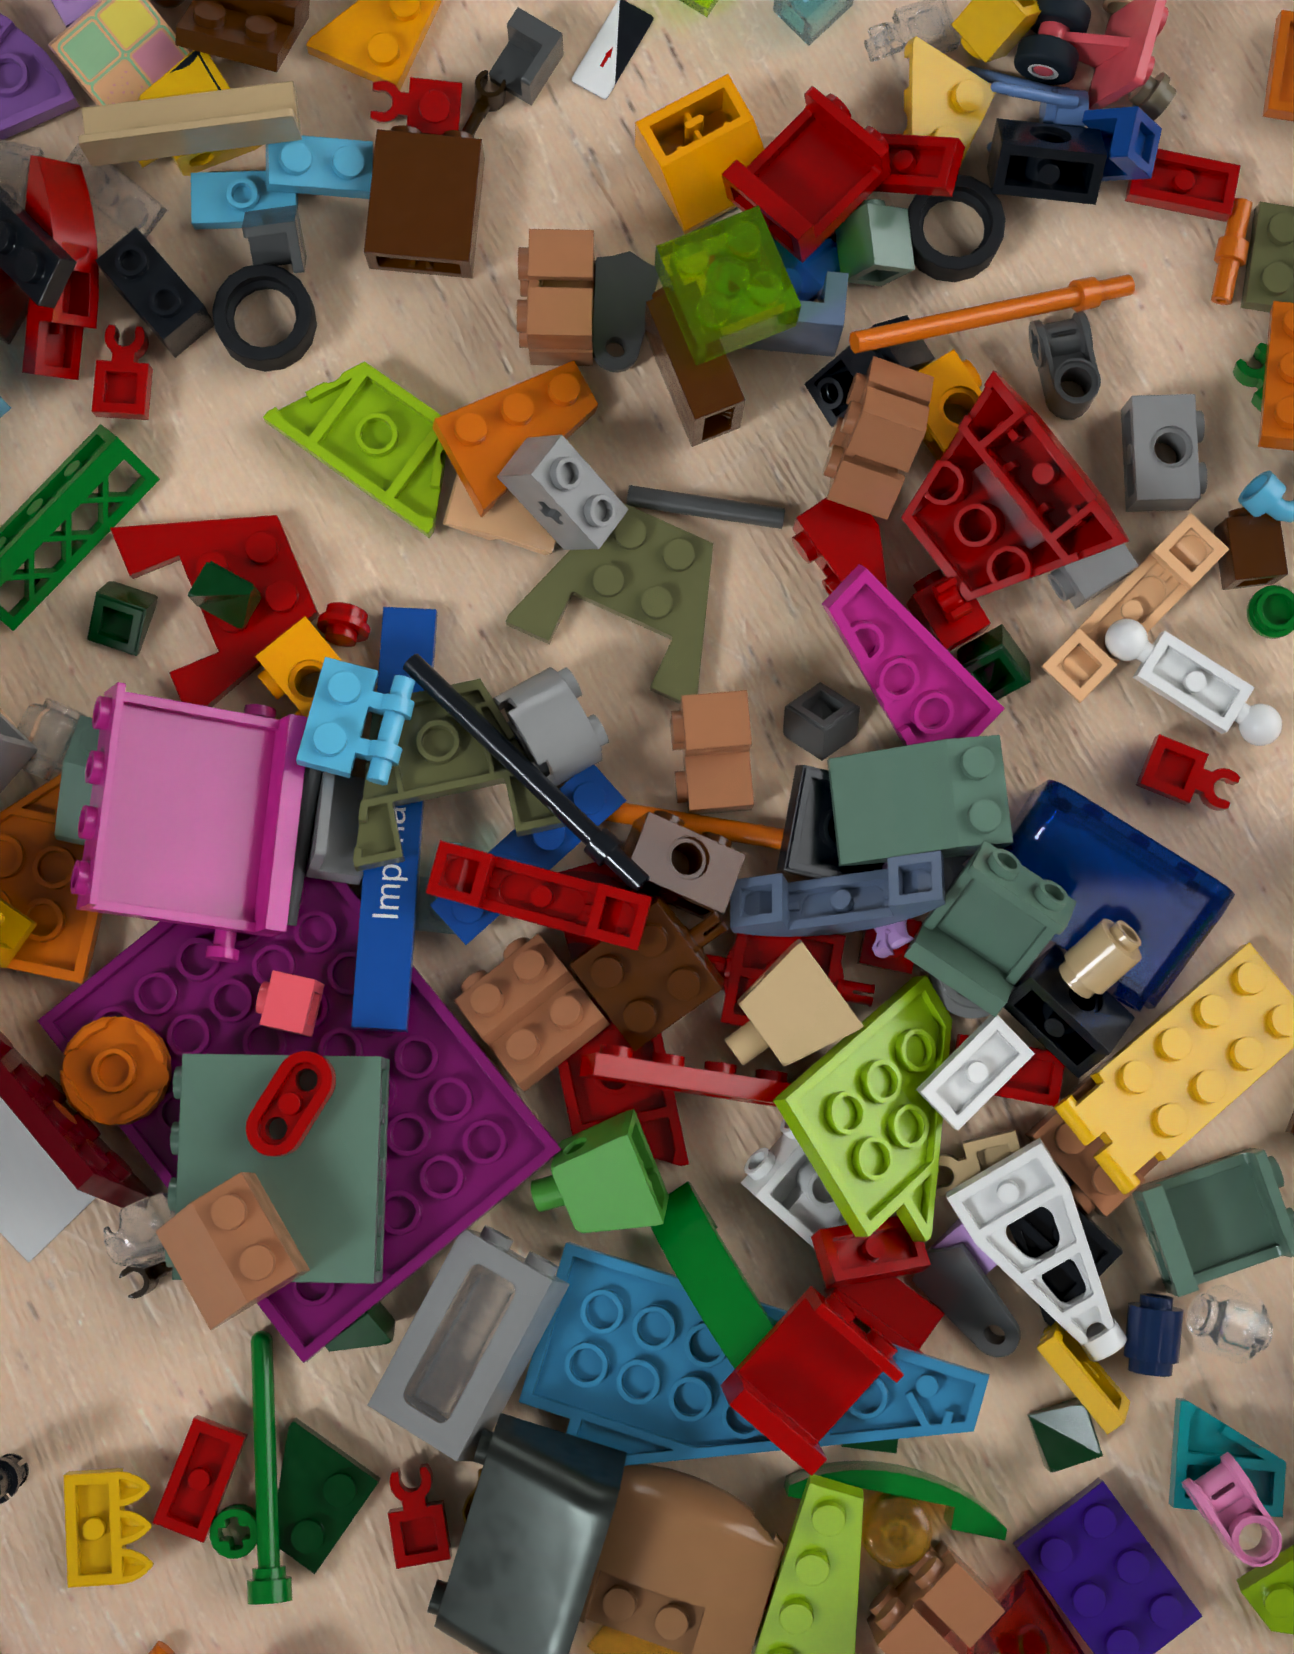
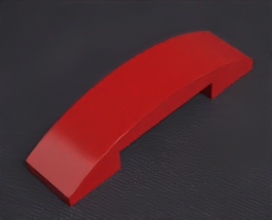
M442 840L439 842L426 889V894L635 951L639 950L653 897L572 877Z

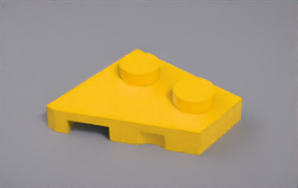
M915 36L907 42L904 48V58H909V87L904 90V112L907 116V127L903 135L959 138L965 146L963 162L996 93L991 90L990 83Z

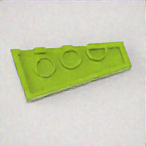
M809 1474L751 1654H855L864 1502L862 1488L815 1474L813 1476Z

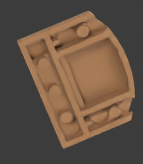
M638 1464L624 1466L613 1516L579 1621L584 1623L588 1619L682 1654H751L785 1542L777 1532L774 1539H772L766 1529L753 1516L755 1511L747 1504L708 1481L677 1470L654 1465Z

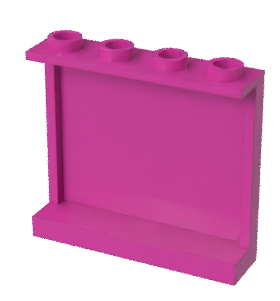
M117 682L105 691L104 696H98L92 716V727L99 730L97 751H90L85 769V782L92 784L90 806H83L78 823V837L85 839L83 861L77 860L75 862L71 877V893L78 894L76 909L272 937L287 932L305 767L297 765L296 758L308 717L289 714L279 720L126 692V683Z

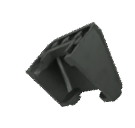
M500 1413L494 1432L483 1429L473 1462L483 1465L448 1582L437 1579L427 1610L428 1613L437 1615L434 1627L478 1654H569L613 1516L627 1452Z

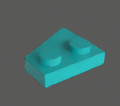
M1176 1398L1169 1505L1173 1508L1197 1510L1181 1482L1187 1478L1196 1480L1220 1464V1456L1229 1452L1250 1479L1257 1492V1497L1271 1517L1283 1518L1286 1461L1186 1399Z

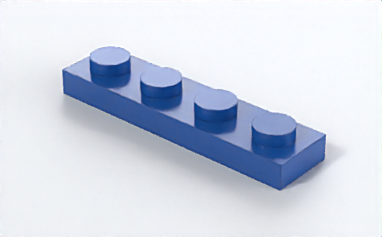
M595 765L576 774L559 788L597 826L627 801ZM566 826L517 837L516 829H514L488 853L550 870L574 849L581 840ZM440 897L430 904L432 909L465 945L500 915Z

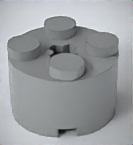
M549 667L493 698L499 710L505 709L509 719L507 723L528 760L555 786L569 780L588 767L601 762L602 746L609 743L606 731L599 719L594 714L587 717L577 700L578 697L582 696V692L577 680L567 667L558 672Z

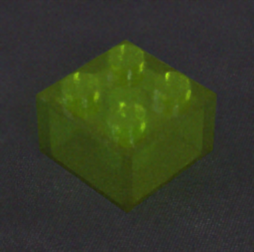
M759 205L656 246L655 269L696 366L797 325L801 304Z

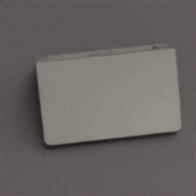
M322 772L305 877L359 885L363 871H356L353 863L354 847L357 844L360 802L363 799L365 778L355 776L347 778Z

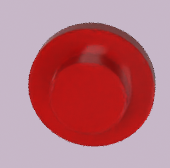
M343 602L329 603L326 612L320 614L317 621V627L325 634V639L341 647H354L356 642L366 641L371 630L367 624V612L355 605Z

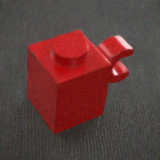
M938 569L913 585L916 593L911 596L906 605L911 614L950 652L982 634L991 622L978 600L974 599L966 602L957 590L956 585L958 582L955 577L947 578Z

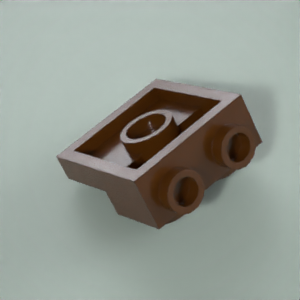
M193 0L176 25L175 45L278 72L309 19L310 0Z

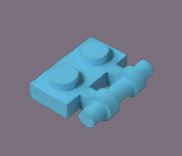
M325 657L297 754V765L350 778L355 759L359 758L370 761L366 780L379 785H387L392 766L399 765L403 750L398 744L404 721L411 719L415 702L411 700L415 680L406 676L395 675L390 693H378L374 691L378 679V670ZM368 712L383 715L377 740L361 738Z

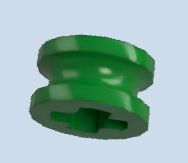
M233 1504L225 1507L215 1517L210 1527L209 1538L212 1547L219 1555L229 1559H238L248 1555L257 1545L256 1511L252 1507L245 1504ZM231 1517H237L240 1526H249L250 1534H246L243 1537L242 1545H235L233 1536L223 1535L222 1528H227L231 1523Z

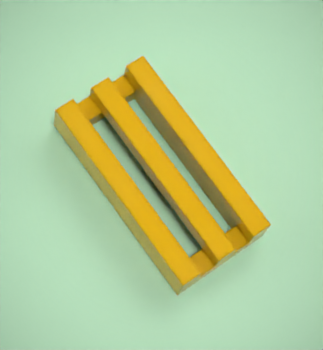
M1057 1321L1051 1327L1049 1325L1045 1327L1043 1335L1040 1337V1343L1037 1345V1350L1107 1435L1124 1424L1130 1400L1097 1361L1092 1362L1089 1360L1079 1342Z

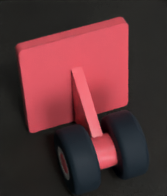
M1036 0L1041 13L1036 23L1031 27L1035 34L1026 36L1019 42L1014 58V66L1022 76L1031 81L1046 85H1062L1074 78L1078 61L1095 68L1088 92L1089 110L1103 109L1147 82L1155 65L1152 51L1156 37L1162 31L1168 18L1169 11L1165 7L1167 0L1131 1L1110 16L1105 35L1086 33L1091 19V10L1083 0Z

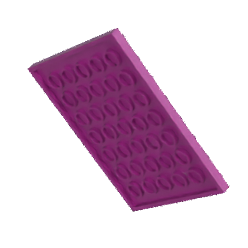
M309 877L304 878L297 925H287V932L272 937L237 932L235 949L240 951L238 962H220L205 958L207 946H213L215 929L160 921L37 1020L63 1054L68 1042L83 1026L102 1017L116 1016L134 1019L148 1024L163 1038L171 1056L172 1074L165 1098L149 1116L132 1124L119 1125V1127L167 1188L170 1179L177 1177L178 1155H173L171 1152L170 1134L173 1122H179L180 1099L174 1098L173 1075L176 1066H182V1054L291 1055L299 1051H311L322 1056H379L390 1060L382 1282L374 1284L291 1282L257 1303L303 1363L308 1362L354 1321L372 1309L562 1150L414 965L412 966L408 1033L353 1030L351 1028L361 900L347 883ZM272 970L315 979L325 984L312 1037L276 1030L259 1024L262 1014L256 1013L257 995L262 982H270Z

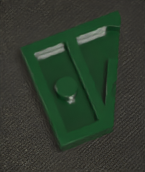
M295 1418L288 1427L278 1489L279 1548L315 1574L381 1478L298 1418Z

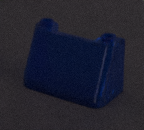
M1047 780L1034 788L1011 825L1013 843L1004 848V850L1012 853L1020 861L1021 865L1042 879L1057 883L1066 891L1069 897L1077 901L1066 929L1060 935L1055 934L1050 940L1056 945L1068 951L1102 919H1109L1114 923L1122 920L1137 933L1142 943L1138 947L1142 959L1113 984L1116 989L1112 996L1138 1012L1142 1010L1143 1006L1148 1009H1155L1223 916L1235 896L1230 888L1080 793L1054 780Z

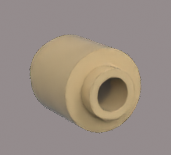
M1102 919L1065 953V961L1059 966V972L1068 986L1081 997L1089 999L1095 993L1103 994L1141 961L1142 956L1138 949L1142 944L1137 933L1124 921L1118 920L1114 923L1109 919Z

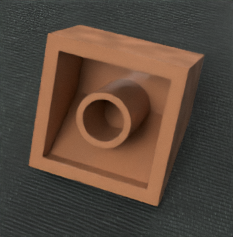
M240 1172L195 1199L155 1231L210 1330L217 1328L310 1271L257 1175L252 1172Z

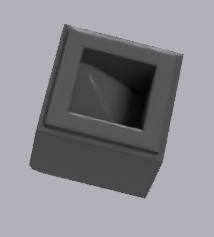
M820 682L785 706L784 736L823 761L855 738L858 732L860 707Z

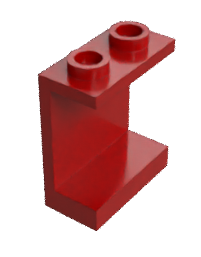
M812 1286L807 1289L720 1385L728 1404L811 1476L827 1460L818 1442L878 1376L884 1372L896 1383L904 1376L893 1359L898 1350L884 1335L874 1327L866 1334L852 1322L857 1314L842 1298L834 1292H831L825 1298Z

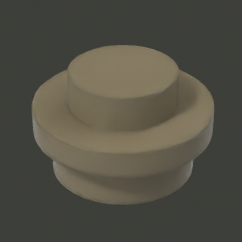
M1164 72L1155 78L1150 75L1143 86L1134 89L1130 93L1128 100L1133 103L1131 107L1139 106L1153 121L1156 120L1176 94V89L1169 84L1170 77Z

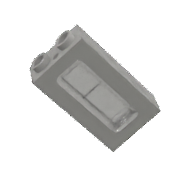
M486 1225L482 1232L467 1229L455 1240L368 1403L369 1407L455 1461L474 1460L483 1429L493 1430L500 1413L505 1408L570 1285L555 1276L558 1269L557 1265L530 1251L526 1258L510 1250L513 1243L511 1238Z

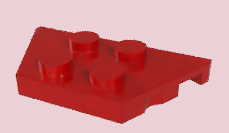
M593 997L591 999L610 1025L558 1065L572 1136L622 1112L634 1109L654 1159L678 1166L689 1165L674 1091L579 1077L582 1055L600 1053V1046L602 1044L632 1048ZM662 1032L636 1051L633 1050L632 1058L652 1061L653 1053H666Z

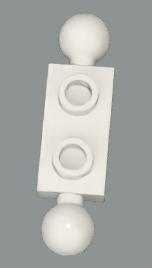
M1133 619L1118 620L1108 628L1105 635V646L1110 655L1121 661L1137 659L1142 662L1132 678L1221 734L1226 733L1235 721L1239 724V731L1244 740L1255 746L1271 744L1280 735L1282 719L1276 709L1267 704L1250 706L1245 703L1255 687L1167 631L1161 632L1152 644L1148 641L1145 628Z

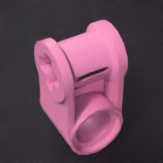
M1226 1452L1220 1456V1464L1196 1480L1187 1478L1181 1483L1197 1510L1207 1523L1211 1525L1224 1547L1243 1563L1252 1567H1263L1272 1563L1279 1556L1282 1548V1536L1271 1516L1257 1497V1492L1250 1479L1229 1452ZM1251 1523H1259L1262 1530L1259 1544L1250 1550H1242L1239 1544L1241 1530Z

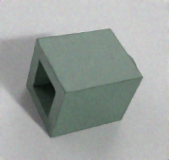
M881 199L864 200L835 230L840 272L849 273L848 283L882 287L915 270L907 208L885 206V201Z

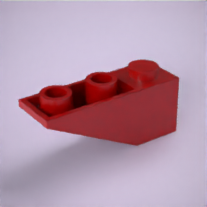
M826 497L796 517L793 531L796 535L792 537V542L798 553L808 564L815 561L826 578L822 580V584L828 595L842 583L858 564L867 568L887 589L880 528L871 514L828 500Z

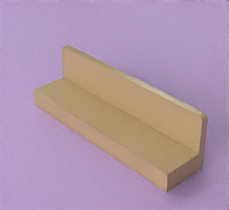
M293 81L81 108L84 134L78 136L79 146L92 167L302 140L297 95Z

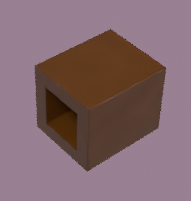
M1242 507L1229 511V517L1225 518L1214 528V535L1229 548L1218 561L1222 590L1271 585L1288 575L1281 521L1275 520L1266 513L1259 517H1253Z

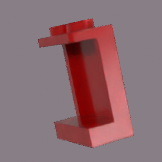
M811 86L804 93L806 103L804 110L747 167L736 159L722 173L727 198L802 263L891 174L889 144L881 133L871 126H866L865 128L860 126L851 118L849 109L837 96L831 93L825 96L814 86Z

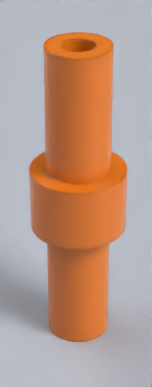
M1234 199L1232 215L1227 221L1225 235L1218 239L1214 257L1218 268L1211 301L1216 304L1229 305L1232 303L1239 267H1243L1246 263L1250 243L1245 238L1253 204L1247 199Z

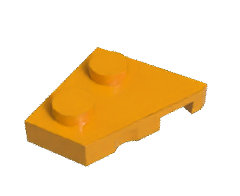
M358 0L309 38L306 44L308 54L372 82L388 81L394 84L400 91L440 7L441 0Z

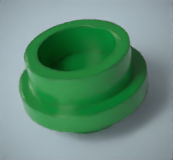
M1276 585L1267 586L1257 591L1247 605V619L1251 628L1257 634L1270 639L1281 638L1294 630V594L1287 588Z

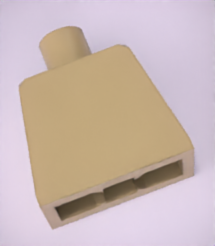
M798 939L737 1000L750 1021L724 1040L743 1066L769 1047L782 1065L787 1066L858 1031L864 1026L804 943Z

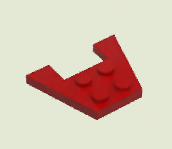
M277 515L110 528L129 576L132 579L181 560L190 584L193 586L206 562L210 563L212 561L254 584L261 593L262 599L243 629H238L201 608L218 652L169 672L181 702L213 707L261 666V663L255 657L303 617L306 616L312 622L319 616L317 607Z

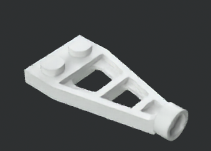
M1041 1138L1036 1139L946 1192L947 1200L975 1244L1079 1342L1090 1361L1103 1360L1116 1353L1125 1345L1127 1337L1116 1319L1112 1318L1069 1183ZM1044 1207L1054 1217L1059 1232V1242L1055 1248L1037 1258L1029 1257L1008 1239L1006 1228L1035 1209ZM1071 1259L1075 1262L1082 1276L1086 1290L1081 1295L1065 1303L1060 1301L1042 1280V1274Z

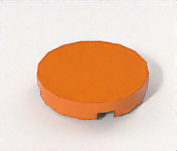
M116 1016L102 1017L83 1026L68 1042L63 1054L65 1056L63 1070H60L61 1086L69 1104L84 1118L109 1126L128 1125L149 1116L164 1100L172 1079L171 1056L163 1038L148 1024L128 1017Z

